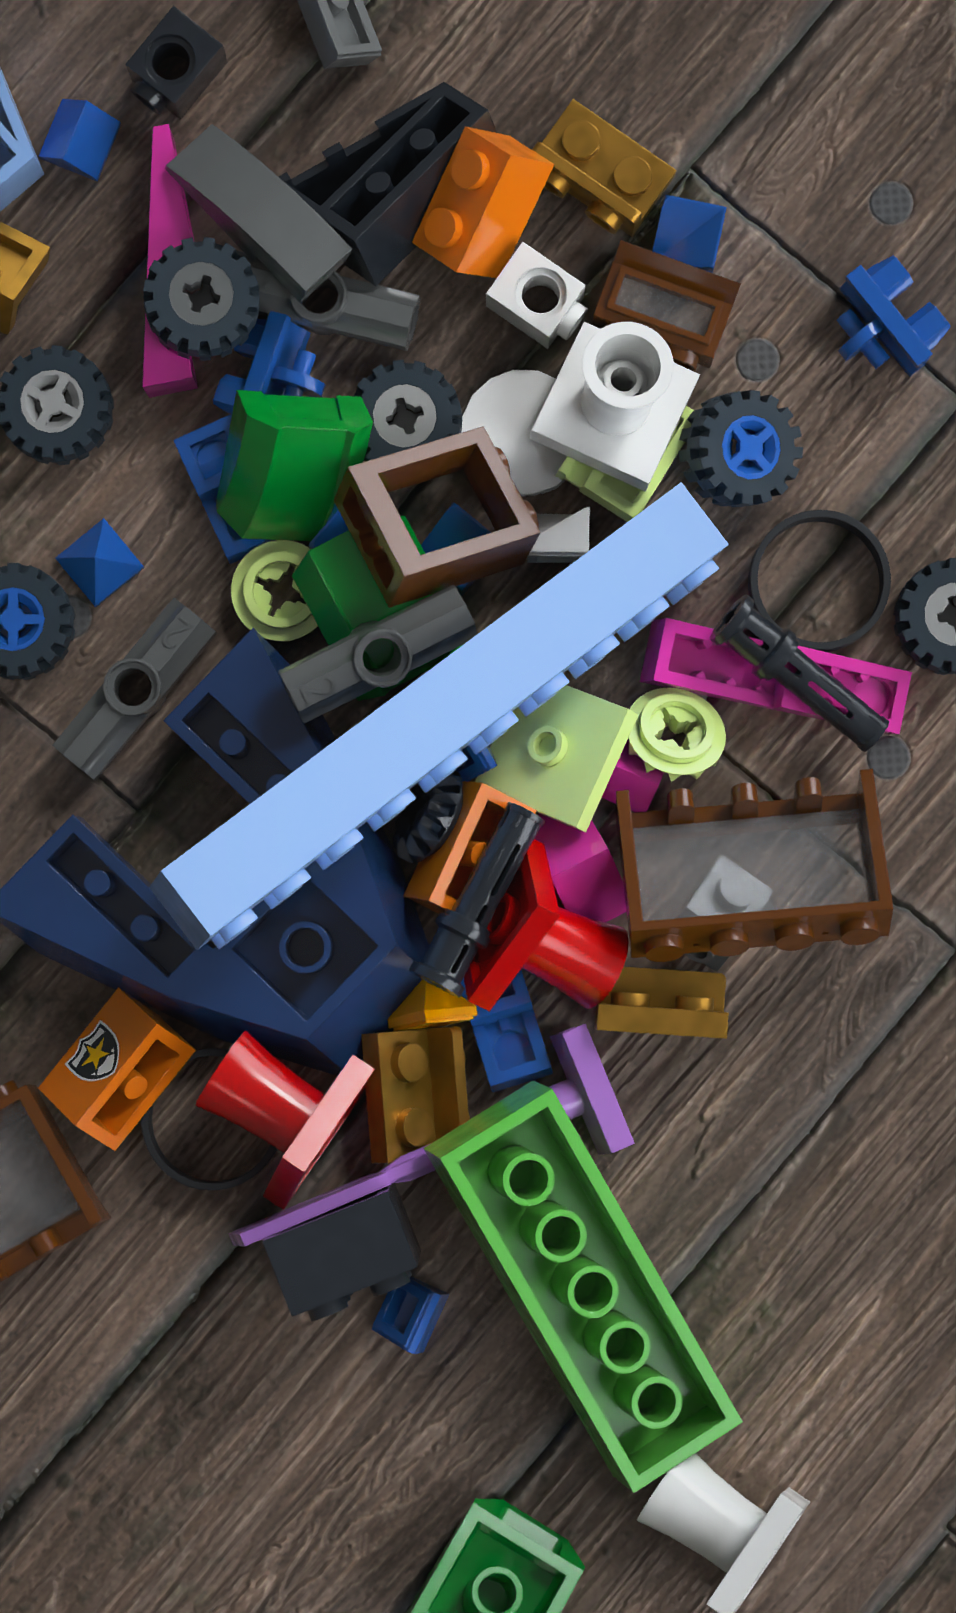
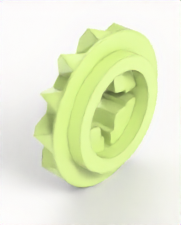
M289 540L270 541L255 547L240 561L233 575L231 597L238 617L249 630L254 628L264 639L290 642L313 633L318 627L307 604L299 601L296 603L285 601L281 609L276 610L274 617L270 616L273 609L271 606L273 597L265 590L263 585L257 583L258 579L267 583L269 580L279 583L284 575H288L292 566L296 570L304 556L311 550L309 547ZM293 580V589L296 592L300 593L295 581Z
M659 688L643 694L633 703L630 710L636 713L638 717L628 737L629 755H638L644 761L646 773L654 769L669 774L671 782L681 775H691L697 780L706 769L716 766L725 747L726 732L720 715L709 702L687 690ZM665 727H669L674 734L682 732L687 734L681 747L673 739L665 741L661 739Z

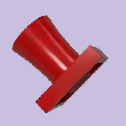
M535 839L530 845L513 881L487 927L491 932L489 936L491 941L487 949L478 950L464 976L467 1001L490 1011L522 968L556 987L582 1007L590 1009L600 1004L607 997L622 972L629 946L626 929L619 925L591 919L558 907L545 845Z
M245 1030L209 1079L195 1106L238 1125L284 1153L263 1197L285 1210L353 1110L375 1069L355 1055H352L330 1089L324 1094L301 1079L271 1055Z

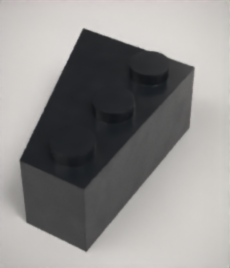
M446 82L437 85L376 120L375 125L378 130L344 149L340 142L322 151L325 160L291 179L287 172L279 176L352 248L346 262L343 264L374 286H377L417 247L412 241L465 126L497 133L489 110Z

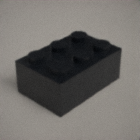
M395 1183L266 1237L262 1241L291 1316L293 1317L307 1311L311 1321L322 1319L347 1308V1302L351 1300L350 1295L370 1286L373 1296H378L411 1282L409 1278L412 1276L411 1271L418 1267L421 1254L420 1245Z

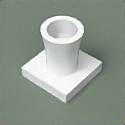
M584 322L531 430L529 439L646 492L700 374L674 363L671 350L666 341L656 331L643 324L617 322L600 329Z
M695 1453L666 1473L644 1506L637 1521L670 1536L726 1572V1576L707 1602V1605L718 1613H735L806 1510L810 1501L789 1487L779 1495L769 1512L766 1513L717 1475Z

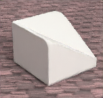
M590 507L583 508L574 514H536L541 533L526 559L527 563H573L589 551Z

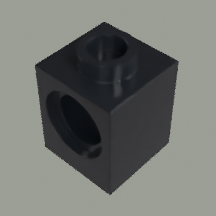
M173 5L125 65L132 82L135 83L130 90L137 99L158 115L166 108L181 120L228 61L223 44ZM179 56L190 62L187 72L178 79L166 80L157 75L159 65L166 58Z

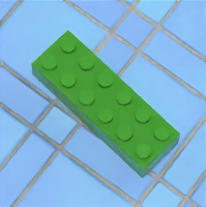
M531 1081L423 1148L613 1477L635 1493L743 1423L552 1088L536 1081Z

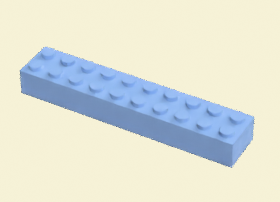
M682 482L162 869L149 888L196 950L210 940L213 941L218 949H221L258 919L252 908L264 900L272 910L311 879L305 868L314 861L318 863L322 870L328 868L364 838L358 830L359 827L367 822L374 832L416 799L410 791L412 787L419 784L425 793L468 760L461 750L469 746L477 755L507 732L506 730L519 721L513 713L515 709L519 708L524 716L527 717L570 682L564 675V672L568 670L576 680L620 644L614 636L616 633L626 642L670 607L664 599L665 596L672 605H675L695 590L704 580L719 569L713 558L729 544Z

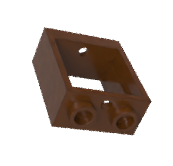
M484 426L349 466L334 498V502L389 608L434 594L452 584L458 586L523 565L541 533L533 506L527 500L522 499L510 476V467L505 454L500 448L494 446ZM464 470L495 532L420 555L388 492Z

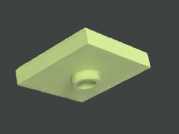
M566 685L527 717L524 716L519 708L513 711L519 721L506 730L507 732L495 740L490 747L497 766L477 776L475 782H482L537 810L536 812L586 833L638 715L630 709Z

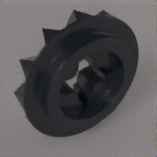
M454 771L426 793L419 784L413 787L412 793L416 799L405 807L395 821L397 830L393 836V847L397 849L398 857L416 864L437 852L446 842L457 823L463 805V784L459 772Z

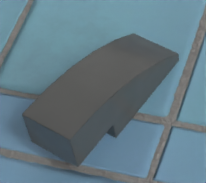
M213 124L165 167L166 171L253 262L259 259L300 303L346 262L352 250L344 239L292 188L244 147Z

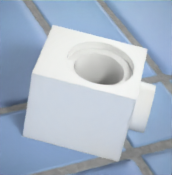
M522 242L487 291L486 307L548 349L557 335L568 340L585 316L588 308L580 304V302L584 298L586 285ZM546 286L555 292L559 302L549 312L536 313L526 307L522 298L530 288Z

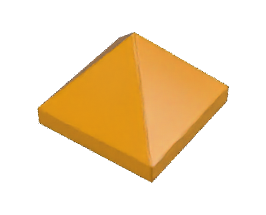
M421 980L388 1018L389 1029L393 1028L394 1031L443 1027L474 1019L473 1016L478 1015L477 1007L462 996L460 998L455 997Z

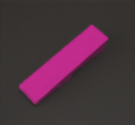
M169 124L153 127L147 278L150 266L154 260L158 261L162 257L163 250L170 245L173 248L182 245L181 240L193 237L195 242L185 190L165 169L166 165L177 156L175 140ZM145 313L143 389L147 396L152 398L197 389L198 384L192 356L189 359L178 356L177 351L172 348L168 350L162 345L157 335L152 332Z
M670 618L652 621L640 677L641 683L683 689L704 696L825 720L774 678L769 681L758 679L752 674L753 665L728 645L723 643L717 646L712 642L710 636L714 629ZM749 637L756 644H763L762 640ZM797 647L830 675L838 679L876 713L888 719L889 725L884 733L900 734L912 672L807 647ZM787 662L785 667L795 673L797 668L790 662ZM813 681L808 683V686L843 714L848 712L847 708Z

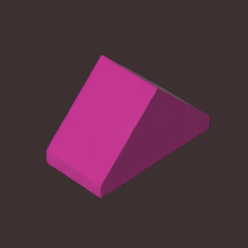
M537 814L545 823L538 831L535 840L545 845L555 893L563 909L603 922H607L625 913L626 904L623 880L607 845L593 821L591 820L585 833L542 814Z

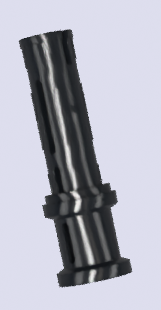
M746 594L739 598L718 622L710 636V640L717 646L723 643L728 645L753 665L752 674L758 679L769 681L774 678L810 707L813 712L820 715L839 732L857 744L861 751L866 752L883 735L889 725V720L876 713L838 679L834 678L798 649L799 640L796 639V634L789 628L781 631L753 608L754 600ZM745 628L749 629L763 641V644H756L743 633V630ZM787 662H790L797 668L795 673L785 667ZM810 681L816 683L847 708L848 712L843 714L808 686V683Z
M507 803L497 827L477 860L452 910L445 908L443 913L439 912L435 920L439 928L421 962L413 961L409 968L411 973L455 997H461L465 990L461 982L478 950L487 949L491 941L489 938L491 932L487 927L513 881L530 845L545 823L541 817L515 803Z

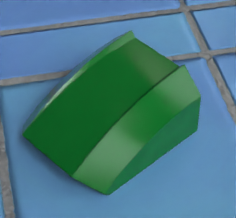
M236 390L216 500V511L242 539L312 541L338 510L334 498L347 468L363 463L368 447L373 420L362 397L336 395V398L268 395L263 394L262 391Z
M400 516L420 555L425 554L406 517ZM349 530L309 550L292 574L328 646L349 636L352 630L361 623L372 620L379 621L430 596L427 595L389 608ZM379 638L370 642L363 653L364 666L369 669H379L387 665L393 657L394 647L392 641ZM461 646L409 671L406 677L396 685L385 688L377 687L356 699L361 701L385 696L390 690L432 669Z
M475 1498L406 1613H561L579 1581L585 1565L568 1539L505 1500Z

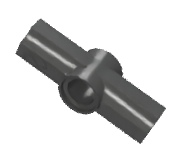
M236 250L240 257L245 256L251 264L253 274L256 275L260 296L258 315L268 317L271 310L291 317L292 323L305 326L307 330L317 335H331L335 333L408 351L418 321L421 302L420 295L381 285L374 286L368 282L340 276L335 271L315 290L330 288L338 293V300L329 312L314 314L306 309L308 297L300 303L259 259L253 262L244 252Z
M452 584L379 621L372 620L361 623L352 630L349 636L279 670L278 674L297 713L305 724L377 687L385 688L396 685L406 677L409 671L465 644L476 636L478 632L465 602L457 588ZM379 638L390 639L394 647L393 657L390 662L379 669L365 667L363 653L367 645Z
M173 598L124 659L109 668L104 678V683L52 746L97 781L145 721L161 710L168 693L218 633L176 598ZM133 673L146 674L150 678L152 685L151 694L148 699L137 706L125 705L119 695V688L123 679Z

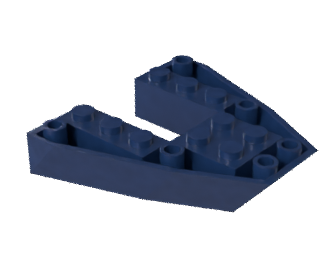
M254 628L240 640L163 720L249 804L336 740L323 715L305 724L302 722L278 674L279 670L290 664ZM74 814L0 889V923L39 954L115 990L119 987L136 1000L220 1040L234 1044L240 1035L247 1030L274 1057L335 1076L341 1073L352 1055L363 1061L361 1034L394 1032L393 1028L389 1029L388 1018L422 980L411 973L409 968L413 961L421 962L429 947L414 902L403 896L408 885L398 857L383 828L380 827L374 832L367 822L358 828L364 838L354 848L325 870H322L318 863L314 861L305 868L311 879L272 910L264 900L252 908L258 919L221 949H218L209 941L196 950L149 888L151 884L83 818Z

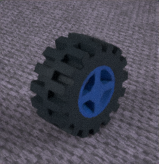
M754 390L730 392L701 403L703 408L694 410L687 420L692 425L689 428L682 429L679 439L687 442V449L679 451L680 462H689L690 469L683 472L688 482H697L699 484L695 492L702 498H713V504L731 507L758 505L771 501L773 496L782 495L789 488L785 482L795 479L800 470L793 466V461L803 458V447H795L794 439L802 437L799 426H789L788 421L794 415L788 407L777 408L779 399L772 395L760 396V391ZM735 439L737 441L736 453L731 455L733 445L731 440Z
M7 563V566L0 567V677L11 680L33 679L38 674L48 673L54 669V665L60 659H64L69 652L67 648L70 641L74 640L75 635L74 619L76 618L68 595L55 579L31 565ZM26 625H32V626H27L26 629L20 633V638H19V632H20L21 630H23Z

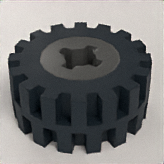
M193 237L181 240L182 245L175 248L170 245L163 250L162 257L158 261L154 260L149 268V275L147 280H145L143 290L144 309L152 332L159 338L160 343L168 350L172 348L177 351L178 356L187 359L190 356L199 357L200 361L211 360V356L216 355L224 357L231 354L232 349L238 344L242 346L248 339L252 328L254 329L260 305L259 286L256 275L253 274L251 264L245 256L240 257L236 253L235 247L226 242L223 246L215 243V238L204 237L203 241L194 242ZM202 287L201 290L196 291L193 294L187 292V290L193 292L194 290Z

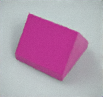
M627 740L602 798L616 804V791L629 790L631 811L635 813L647 812L664 772L654 769L646 773L644 761L638 755H629V740Z

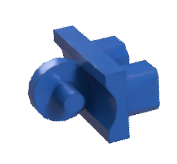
M894 255L873 265L867 271L862 265L858 266L845 277L846 282L839 290L867 325L865 326L851 308L843 313L836 321L850 339L838 352L845 361L862 352L872 366L877 369L890 358L876 340L879 338L908 376L911 377L925 366L933 355L931 350L934 349L951 326L937 307L930 302L907 320L904 319L892 304V301L910 288L913 280L909 272Z
M270 310L267 320L257 319L254 329L252 328L249 333L248 339L242 346L238 344L234 347V351L241 356L254 359L247 380L225 374L219 380L213 404L232 415L236 390L262 391L263 394L322 397L326 385L310 376L316 355L305 350L311 333L292 323L291 317L279 312Z

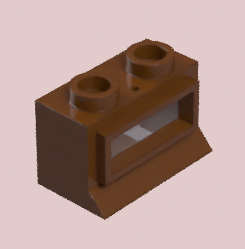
M620 240L593 316L592 325L602 329L617 322L643 324L656 331L666 341L671 350L674 363L691 371H695L698 364L710 368L741 283Z

